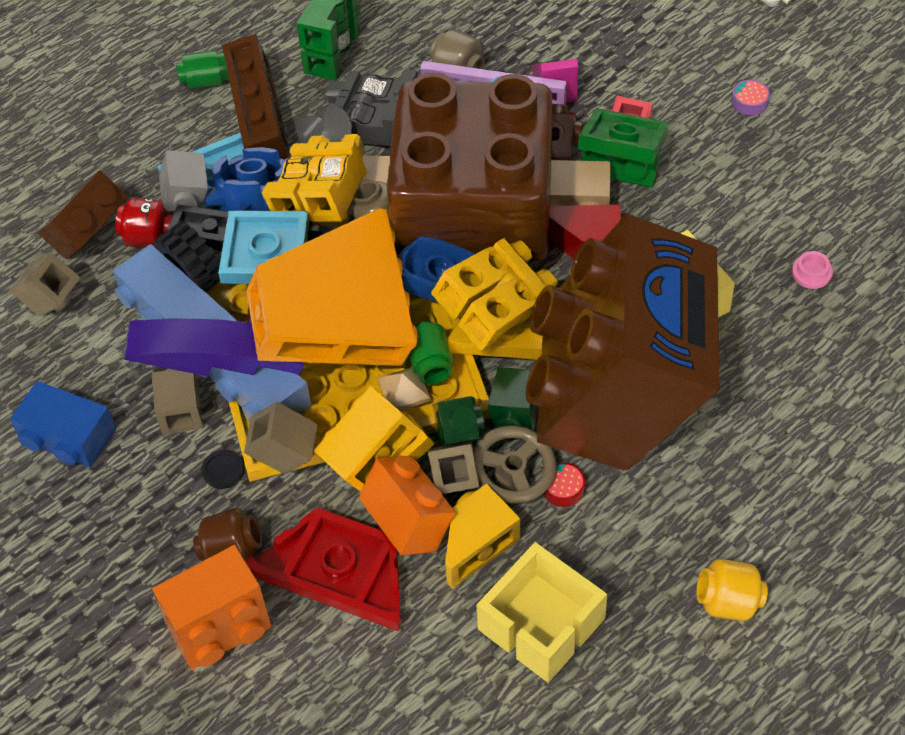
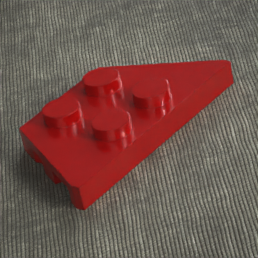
M315 508L300 519V523L296 527L287 529L274 538V546L256 559L250 556L245 560L256 579L395 631H399L401 627L398 551L382 530L320 508Z

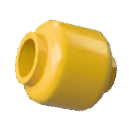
M716 559L708 568H703L699 574L696 586L697 600L700 604H703L708 615L736 621H747L752 618L758 608L764 607L768 594L767 584L765 581H761L760 573L755 565L726 559Z

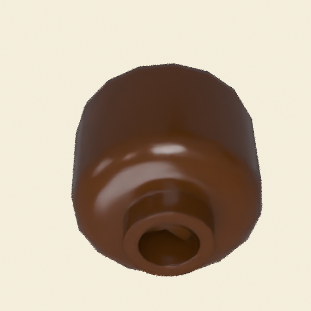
M234 508L203 518L199 525L198 535L194 536L193 544L196 555L201 561L216 555L234 544L245 561L250 556L255 559L257 549L262 547V535L258 522L253 515L247 516L241 509Z

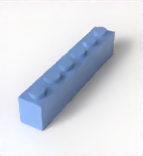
M151 244L113 270L118 286L115 288L118 299L127 308L133 306L139 312L142 320L182 318L237 321ZM258 366L254 375L212 367L208 375L216 383L218 391L227 401L232 402L235 400L242 407L249 421L251 416L275 402H279L299 414H302L311 407L307 382L298 374Z

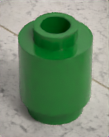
M216 50L184 54L181 55L182 62L176 63L179 84H186L188 90L220 86L222 81H229L224 52L216 53Z
M429 321L419 322L415 324L418 335L417 344L409 353L413 372L418 374L420 381L426 385L442 383L450 378L454 365L443 326Z

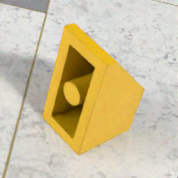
M487 483L475 492L469 491L465 493L453 507L455 514L450 522L445 560L447 584L452 589L520 540V518Z

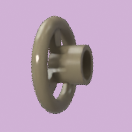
M508 425L492 429L478 440L473 449L479 487L481 488L487 483L505 503L519 504L532 501L546 492L554 480L556 473L554 452L550 446L537 443V432L529 428ZM517 438L526 441L517 451H510L505 454L487 451L492 444L502 439ZM538 450L543 460V472L540 479L529 487L527 481L529 468L527 463L528 459ZM484 465L495 467L494 480L496 484L486 475ZM514 465L518 467V470H510L506 466Z

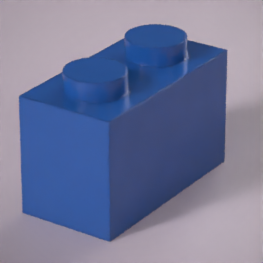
M39 381L35 382L10 418L18 435L17 439L24 447L32 451H39L41 448L53 453L60 461L66 464L74 465L77 462L90 468L116 430L107 406Z

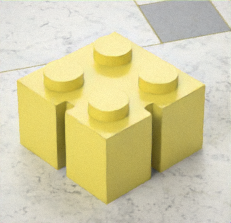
M534 542L476 605L478 630L508 653L516 647V659L549 683L574 655L575 644L581 647L605 620L607 593Z

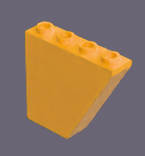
M376 209L257 265L246 292L258 361L403 365L411 350L416 347L418 335L415 325L411 323L409 314L410 297L408 292L404 291L401 278L402 261L396 255L394 246L395 232L390 227L386 209Z

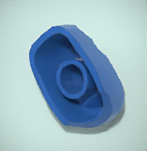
M420 236L405 247L398 256L402 261L401 278L404 291L427 300L437 301L431 292L443 272L475 254L440 239Z

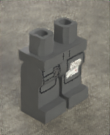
M403 70L400 78L382 77L374 73H366L361 76L360 71H349L345 81L330 82L327 88V99L329 103L334 102L347 112L353 124L352 134H358L363 144L391 146L399 90L404 83L413 81L418 77V72ZM319 106L315 116L324 118L327 107Z

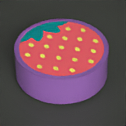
M741 81L733 89L732 105L742 114H760L768 107L770 91L760 81Z

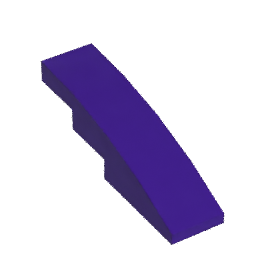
M170 318L133 320L128 325L124 360L203 376H208L212 367L254 375L258 366L294 374H300L304 366V362L258 361L251 322Z

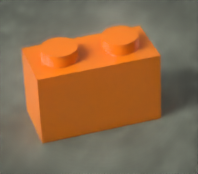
M401 455L398 457L376 458L359 496L362 504L401 556L436 552L455 514V510L443 497L441 491L436 488L412 456Z

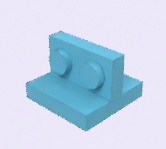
M228 211L218 273L220 282L249 284L257 265L306 243L309 230L308 211Z

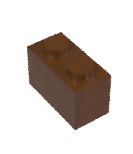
M99 170L79 188L38 234L62 257L68 259L85 245L128 196Z

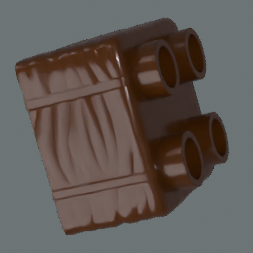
M441 73L422 74L413 81L406 82L401 86L395 109L387 179L390 227L395 232L394 246L396 252L400 253L420 236L440 239L462 247L474 254L488 247H493L496 242L505 238L509 244L522 240L531 250L532 259L530 261L546 258L548 254L553 99L552 91L548 86L534 83L528 77L518 74L504 75L497 78L494 82H454L449 76Z

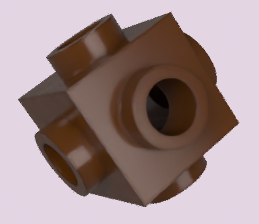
M552 103V124L558 127L561 132L560 136L552 134V159L570 161L573 157L574 144H578L582 122L576 121L577 112L568 111L569 105Z

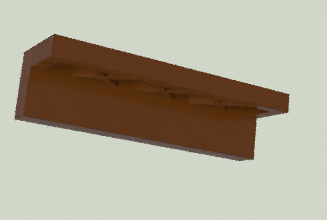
M253 34L222 45L244 149L258 147L276 149L279 151L281 159L285 160L291 157L270 63L257 35Z

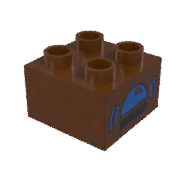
M628 213L601 242L590 238L582 244L575 256L570 277L560 288L551 285L545 286L538 295L531 313V332L543 336L542 355L534 363L526 385L527 402L539 406L537 443L614 468L629 470L720 390L717 247Z

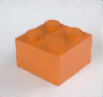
M235 544L152 588L167 628L191 671L199 666L207 667L215 664L224 656L225 652L241 643L246 645L257 641L263 636L265 630L271 627L260 585Z

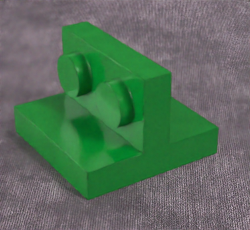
M596 108L579 135L577 149L583 150L581 161L610 162V179L653 187L657 175L660 151L667 137L669 122Z

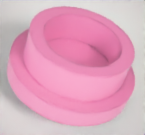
M817 251L803 253L794 262L792 268L794 280L799 285L809 289H818L826 286L833 274L829 259Z

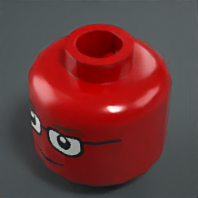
M133 197L126 202L125 206L120 205L118 208L115 226L116 234L122 236L125 245L130 247L145 248L150 244L154 246V240L167 231L173 215H168V211L165 210L163 202L160 200Z

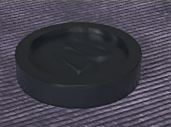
M219 450L211 453L204 460L201 471L205 482L209 486L216 489H227L236 485L242 479L244 464L237 453L230 450Z

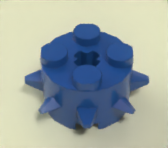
M264 147L242 149L243 156L228 161L225 155L214 164V179L207 180L208 186L215 187L216 190L205 199L208 205H218L219 211L226 212L270 211L262 191L268 182H277L282 175L285 160L280 158L278 150ZM294 204L288 209V211H291L294 208Z

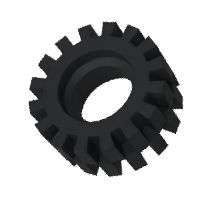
M179 221L154 240V247L204 292L209 291L220 282L218 274L220 259L214 256L215 251L212 247H208L206 240L202 236L199 237L197 230L193 227L190 228L188 223Z

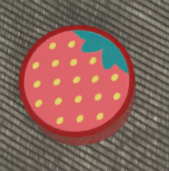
M556 463L554 480L546 492L543 493L545 499L559 507H569L578 503L585 491L583 472L573 464Z

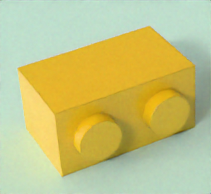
M370 386L363 395L353 402L350 410L336 426L327 431L321 443L314 449V452L346 482L361 492L376 458L398 457L421 429L376 389Z

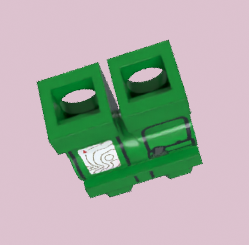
M311 0L297 21L300 48H302L300 52L303 74L333 81L338 79L341 73L340 55L350 48L351 39L356 40L360 34L358 18L360 9L357 0Z

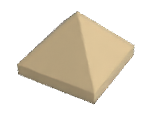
M412 367L378 377L384 397L400 411L430 402V396L425 384L420 381L419 375L413 372Z

